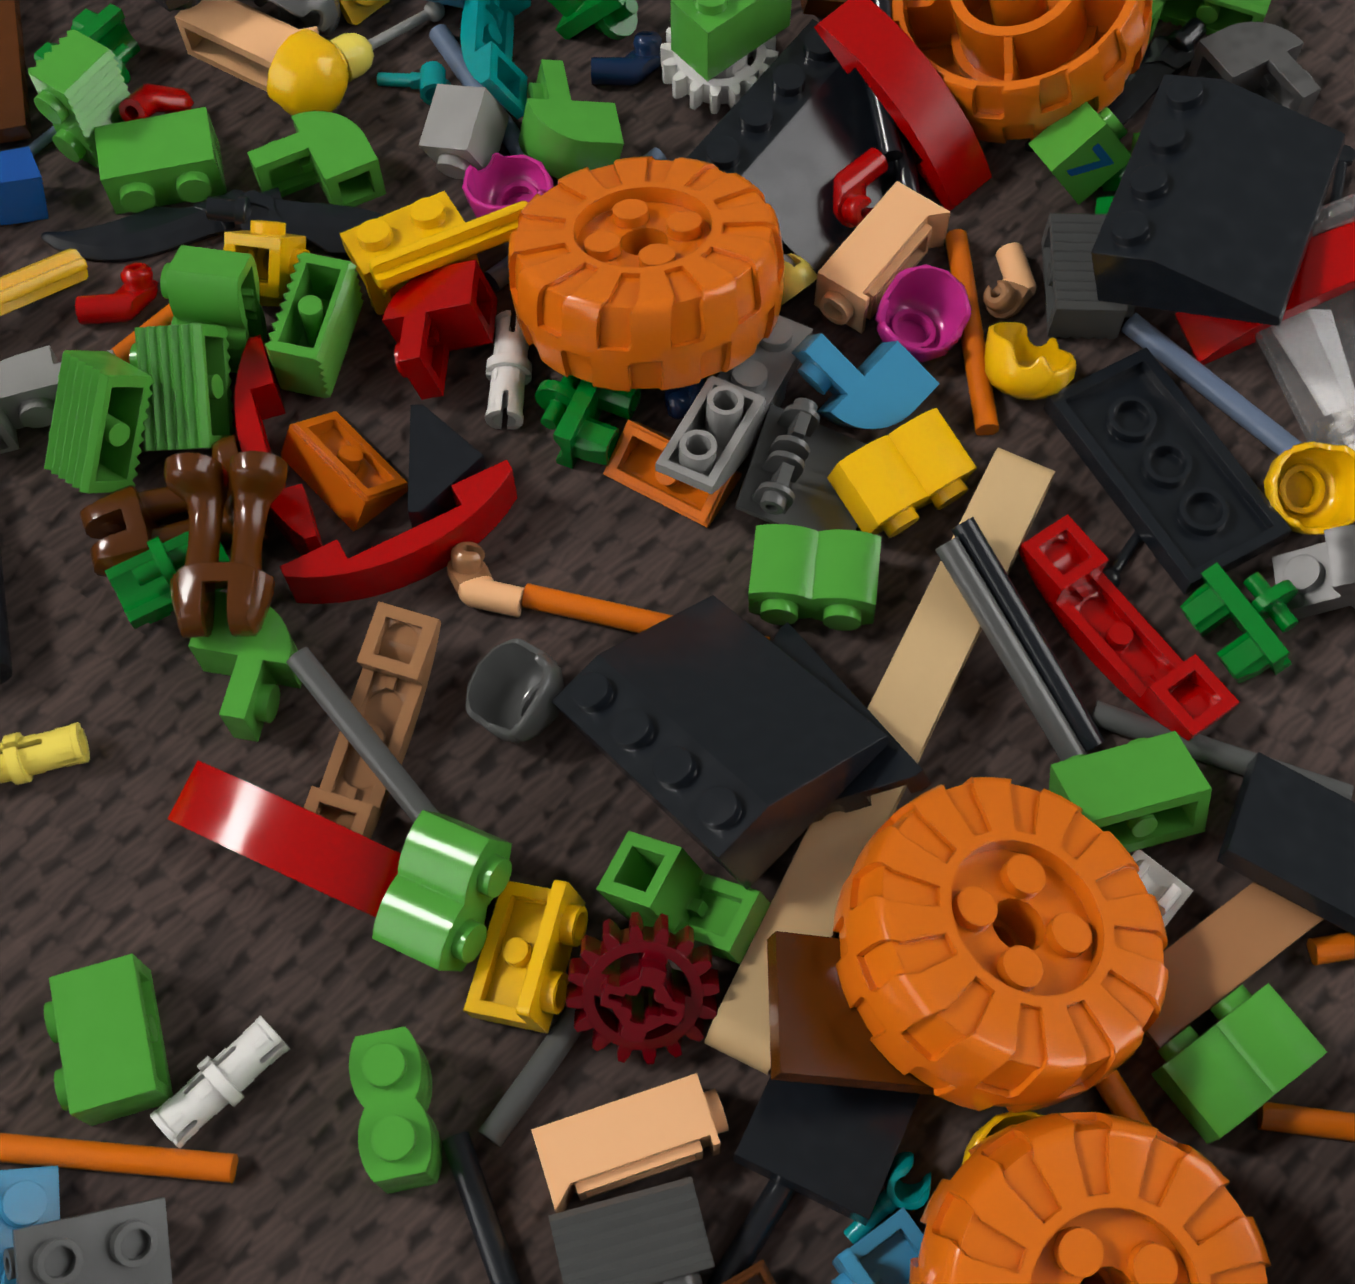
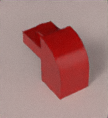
M476 259L445 265L413 278L393 296L384 312L382 321L397 343L394 349L397 369L403 378L409 379L421 400L444 396L449 351L493 343L498 299Z

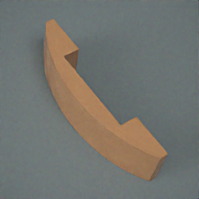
M378 601L356 661L363 668L351 702L402 765L428 685L441 621L434 617ZM340 731L319 788L311 786L304 808L371 839L390 793Z
M1256 882L1251 883L1163 951L1164 966L1168 969L1169 976L1165 1000L1158 1019L1145 1032V1035L1159 1049L1324 919Z

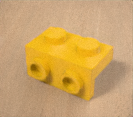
M445 190L430 197L421 198L413 204L376 219L367 220L359 226L339 233L344 249L352 263L357 266L356 270L366 286L372 307L378 315L384 314L393 296L410 280L385 290L379 289L371 275L369 262L377 256L465 223ZM475 254L460 261L454 262L452 264L475 259L479 264L477 254Z
M554 880L551 889L513 881L508 882L503 892L497 898L485 944L481 950L463 1009L470 1017L541 1033H549L553 1015L559 1014L566 1003L567 985L569 984L566 969L572 948L578 947L581 944L588 923L585 901L569 882Z

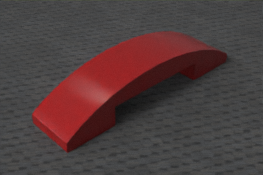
M847 0L814 27L847 74L855 68L858 70L918 153L922 161L917 164V171L945 209L951 211L992 178L981 145L964 112L941 76L909 36L873 1Z
M1355 221L1311 237L1282 321L1355 289ZM1183 312L1175 313V318L1195 359L1203 365L1256 342L1255 333L1273 326Z
M261 335L248 339L238 367L234 400L235 422L242 452L262 451L272 454L263 420L286 414L267 350ZM302 483L284 488L281 494L272 502L268 513L287 541L301 555H305L323 546L315 515Z
M504 460L451 485L456 508L353 557H346L339 541L336 539L279 566L296 603L325 604L361 600L403 588L446 567L447 563L451 560V550L455 545L467 541L476 544L481 542L499 524L518 498L513 469L508 460Z
M1068 514L1020 545L1018 552L1026 569L1061 625L1106 678L1154 720L1170 731H1176L1179 736L1190 741L1236 708L1240 703L1196 654L1183 661L1105 576L1102 571L1109 559Z
M199 760L195 764L167 818L190 831L375 918L386 891L398 874L401 853Z

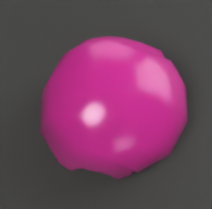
M494 153L489 164L482 170H477L472 165L468 166L465 171L462 189L476 218L520 201L529 202L536 194L543 195L553 188L554 183L541 161L525 154L504 157L500 153Z
M928 264L907 268L895 276L877 307L875 318L878 323L877 332L882 342L899 341L918 362L924 363L945 356L955 346L971 317V305L965 286L948 270Z

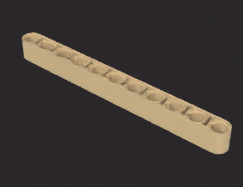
M998 447L959 524L974 517L1008 575L1019 553L1018 549L1024 542L1056 471ZM940 561L867 708L917 764L982 630L942 561ZM906 785L871 795V806L848 813L841 811L832 812L808 827L717 1011V1015L712 1021L705 1044L769 1075L771 1072L767 939L775 931L835 938L837 933L833 932L834 914L842 886L851 874L854 864L865 844L895 813L906 790Z

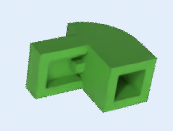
M541 59L536 83L530 82L527 87V101L518 138L522 152L529 157L541 161L550 176L557 179L586 167L593 170L614 164L616 159H620L624 146L615 103L572 101L563 61Z
M309 111L292 115L296 130L295 134L269 142L262 147L247 152L261 192L279 187L282 197L319 183L329 204L350 207L358 206L386 194L378 158L363 131L353 121L336 113Z
M215 591L212 633L209 637L191 638L188 647L203 671L231 676L219 716L234 738L258 742L264 722L271 723L277 714L280 702V689L278 685L301 688L302 682L286 663L298 650L283 620L271 607H269L263 626L257 636H233L230 632L227 618V593Z
M631 831L627 832L596 888L626 919L630 920L631 912L639 911L643 919V925L653 927L660 914L668 915L669 932L676 934L687 925L694 929L695 944L693 949L698 946L708 945L712 955L741 964L771 904L761 891L752 888L746 890L740 884L705 874L682 847Z

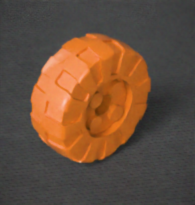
M892 0V18L916 44L941 76L964 112L977 139L1005 144L1007 140L1030 138L1032 141L1048 126L1071 114L1073 110L1079 108L1086 101L1097 113L1106 106L1108 107L1124 91L1126 79L1139 69L1144 58L1151 31L1153 0Z
M652 156L616 159L612 165L590 170L588 167L580 169L558 179V185L543 195L536 194L519 214L517 231H512L509 238L508 268L510 291L518 323L529 346L534 344L541 361L567 378L571 375L590 382L593 387L630 392L631 389L659 388L663 391L698 384L701 379L721 371L726 373L751 357L756 352V346L763 338H769L779 317L784 287V253L775 210L770 204L765 202L764 194L750 181L737 173L722 172L712 163L683 157L671 161L655 160Z
M971 777L962 785L950 789H945V786L940 784L922 793L898 809L865 844L854 864L851 874L842 886L835 909L833 932L839 933L841 959L836 964V968L849 1007L857 1008L872 1034L870 1041L903 1075L912 1074L923 1083L932 1087L935 1096L969 1109L982 1111L996 1106L1006 1107L1009 1112L1013 1111L1014 1113L1035 1111L1064 1102L1097 1085L1129 1059L1142 1044L1144 1033L1158 1019L1165 1000L1169 976L1168 969L1164 966L1163 950L1168 946V940L1155 896L1147 892L1140 879L1138 864L1110 831L1103 832L1096 824L1085 817L1080 806L1045 788L1040 792L1011 784L1012 779Z
M1066 1112L1047 1114L1001 1129L968 1150L971 1156L958 1169L951 1180L942 1178L929 1199L920 1219V1222L925 1224L926 1228L917 1258L910 1260L909 1284H1081L1083 1279L1084 1284H1268L1265 1268L1270 1267L1271 1262L1254 1217L1244 1215L1238 1203L1226 1189L1230 1181L1196 1149L1187 1144L1176 1142L1149 1124L1122 1116L1100 1112Z

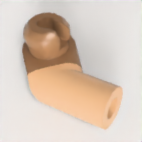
M1016 242L1003 245L997 250L995 256L1003 279L997 281L998 285L993 290L988 285L983 295L989 314L999 319L1016 316L1036 293L1037 289L1023 246Z
M467 541L455 545L451 550V560L447 563V573L460 600L472 608L519 618L523 609L521 603L525 587L494 581L487 565L483 561L485 552L478 544Z

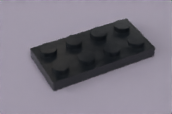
M1147 347L1063 388L1055 395L1048 396L1044 406L1046 413L1184 595L1204 585L1201 573L1216 562L1225 572H1228L1284 542L1292 531Z

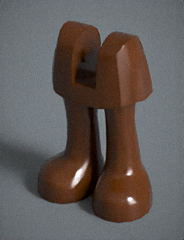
M235 435L219 439L212 446V457L221 462L229 473L231 456L242 452ZM230 480L224 507L220 542L233 539L234 499ZM133 485L118 489L83 508L80 511V517L86 535L99 539L90 550L94 572L98 576L107 577L105 570L149 550L146 541L159 536L162 543L189 531V519L160 527L156 523L165 518L188 512L186 502L170 491L167 486L138 492ZM267 521L263 541L270 539Z
M188 452L174 454L165 461L164 477L168 489L186 502L189 515V538L185 565L170 579L171 599L179 631L184 638L209 637L214 625L215 589L227 588V618L231 634L235 637L257 636L265 621L275 588L274 577L262 571L261 553L265 526L272 502L285 488L287 463L279 456L267 452H239L231 456L228 473L224 465L211 456ZM230 480L234 499L230 562H219L223 514Z

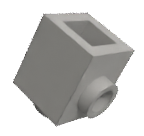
M437 84L418 146L436 163L438 171L455 179H464L465 171L469 165L474 166L477 170H482L489 164L492 154L499 153L510 115L485 87Z

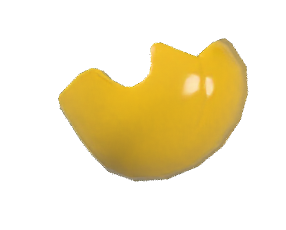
M302 29L290 35L276 51L268 70V96L290 115L309 111L332 112L340 105L348 87L349 72L347 70V61L341 50L334 43L312 30Z
M999 322L988 327L984 355L985 373L990 384L1002 393L1017 399H1044L1057 394L1074 379L1077 366L1074 355L1060 349L1056 338H1050L1043 346H1036L1030 342L1027 326L1023 323Z
M1315 441L1293 445L1289 450H1284L1272 461L1264 480L1265 496L1269 500L1270 505L1281 515L1293 532L1306 535H1324V530L1351 525L1355 522V451L1346 445H1332Z

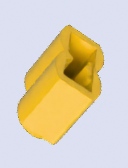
M934 408L911 419L888 435L880 437L854 451L836 464L827 479L861 531L875 535L884 531L888 538H892L920 519L916 510L930 503H933L937 510H940L963 496L969 490L964 482L977 467L937 408Z

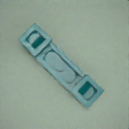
M465 0L460 40L463 59L467 69L473 78L485 87L511 115L519 119L524 115L528 77L512 62L514 17L530 7L531 0Z

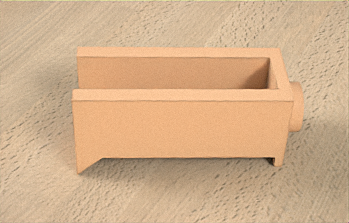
M201 0L194 7L180 10L175 16L189 55L266 92L268 70L276 51L290 35L302 30L238 0ZM317 26L303 28L312 30L315 33L319 34Z
M896 181L818 271L814 305L820 308L823 315L831 322L838 325L846 324L862 334L865 330L866 318L871 320L876 314L877 307L895 276L904 269L916 267L927 254L929 248L944 246L951 212Z
M695 1073L531 1129L554 1209L556 1213L565 1211L575 1192L578 1193L582 1201L703 1159L702 1148L710 1146L713 1156L720 1154L721 1143L718 1134L729 1131V1127L716 1089L703 1092L698 1075Z

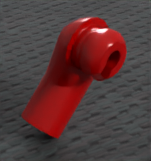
M147 83L143 84L120 103L119 113L124 121L151 117L156 112L169 114L191 110L194 101L184 89Z
M876 148L868 149L838 172L833 180V213L837 220L846 227H857L873 209L867 207L871 203V199L866 196V187L888 170V162L885 156Z
M145 263L128 264L123 268L120 275L124 284L113 294L77 296L75 309L79 323L81 325L121 323L134 319L157 296L158 282L153 280L152 268Z

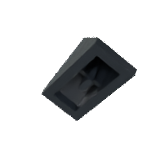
M423 404L411 405L408 515L412 528L456 508L451 485L486 469L483 454Z

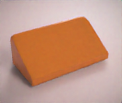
M337 411L289 425L281 451V458L353 532L363 527L408 492V482Z
M628 420L603 475L708 528L740 480L742 473L735 471L723 486L711 495L655 471V463L671 438L640 422Z

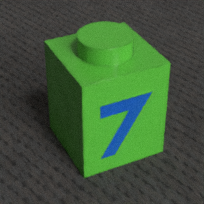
M1087 101L1079 108L1073 110L1071 114L1048 126L1028 143L1078 205L1127 165L1131 154L1120 141L1128 133L1122 123L1107 106L1097 113Z

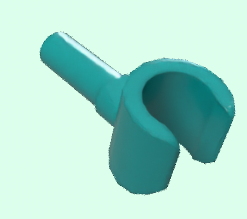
M437 61L426 62L422 65L420 72H378L376 79L378 86L420 89V98L428 105H431L437 84L451 85V82L446 79L445 68Z
M902 1152L894 1157L888 1172L887 1188L879 1194L866 1226L853 1221L843 1231L853 1244L866 1236L888 1214H892L896 1209L904 1207L906 1210H916L924 1206L929 1199L931 1172L927 1173L916 1184L909 1185L899 1180L906 1176L913 1166L914 1154L912 1152Z

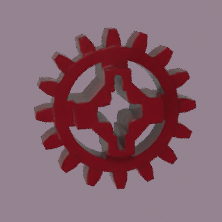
M639 911L631 912L629 928L620 930L618 925L610 918L603 921V941L585 935L581 940L580 955L582 958H571L569 963L568 980L572 983L567 985L566 1006L576 1009L574 1028L577 1032L594 1028L592 1048L597 1052L605 1048L610 1042L618 1045L617 1058L619 1062L625 1063L632 1050H642L646 1064H654L656 1049L666 1047L668 1052L675 1058L681 1056V1038L685 1035L692 1040L700 1042L704 1038L703 1019H714L717 1015V1002L714 994L720 992L718 970L710 969L712 967L710 947L704 945L693 949L695 944L694 929L687 925L676 934L669 932L668 915L662 913L655 921L653 927L643 925V919ZM668 959L674 962L681 970L673 969ZM684 974L686 975L688 981L684 980ZM607 1008L612 1009L615 1015L612 1012H610Z

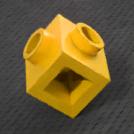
M251 220L250 230L224 232L223 250L248 253L254 257L259 276L260 305L279 306L280 303L284 302L283 294L288 292L286 284L291 282L290 274L295 272L293 265L298 263L297 255L303 252L310 253L309 250H306V236L286 234V223L266 220Z

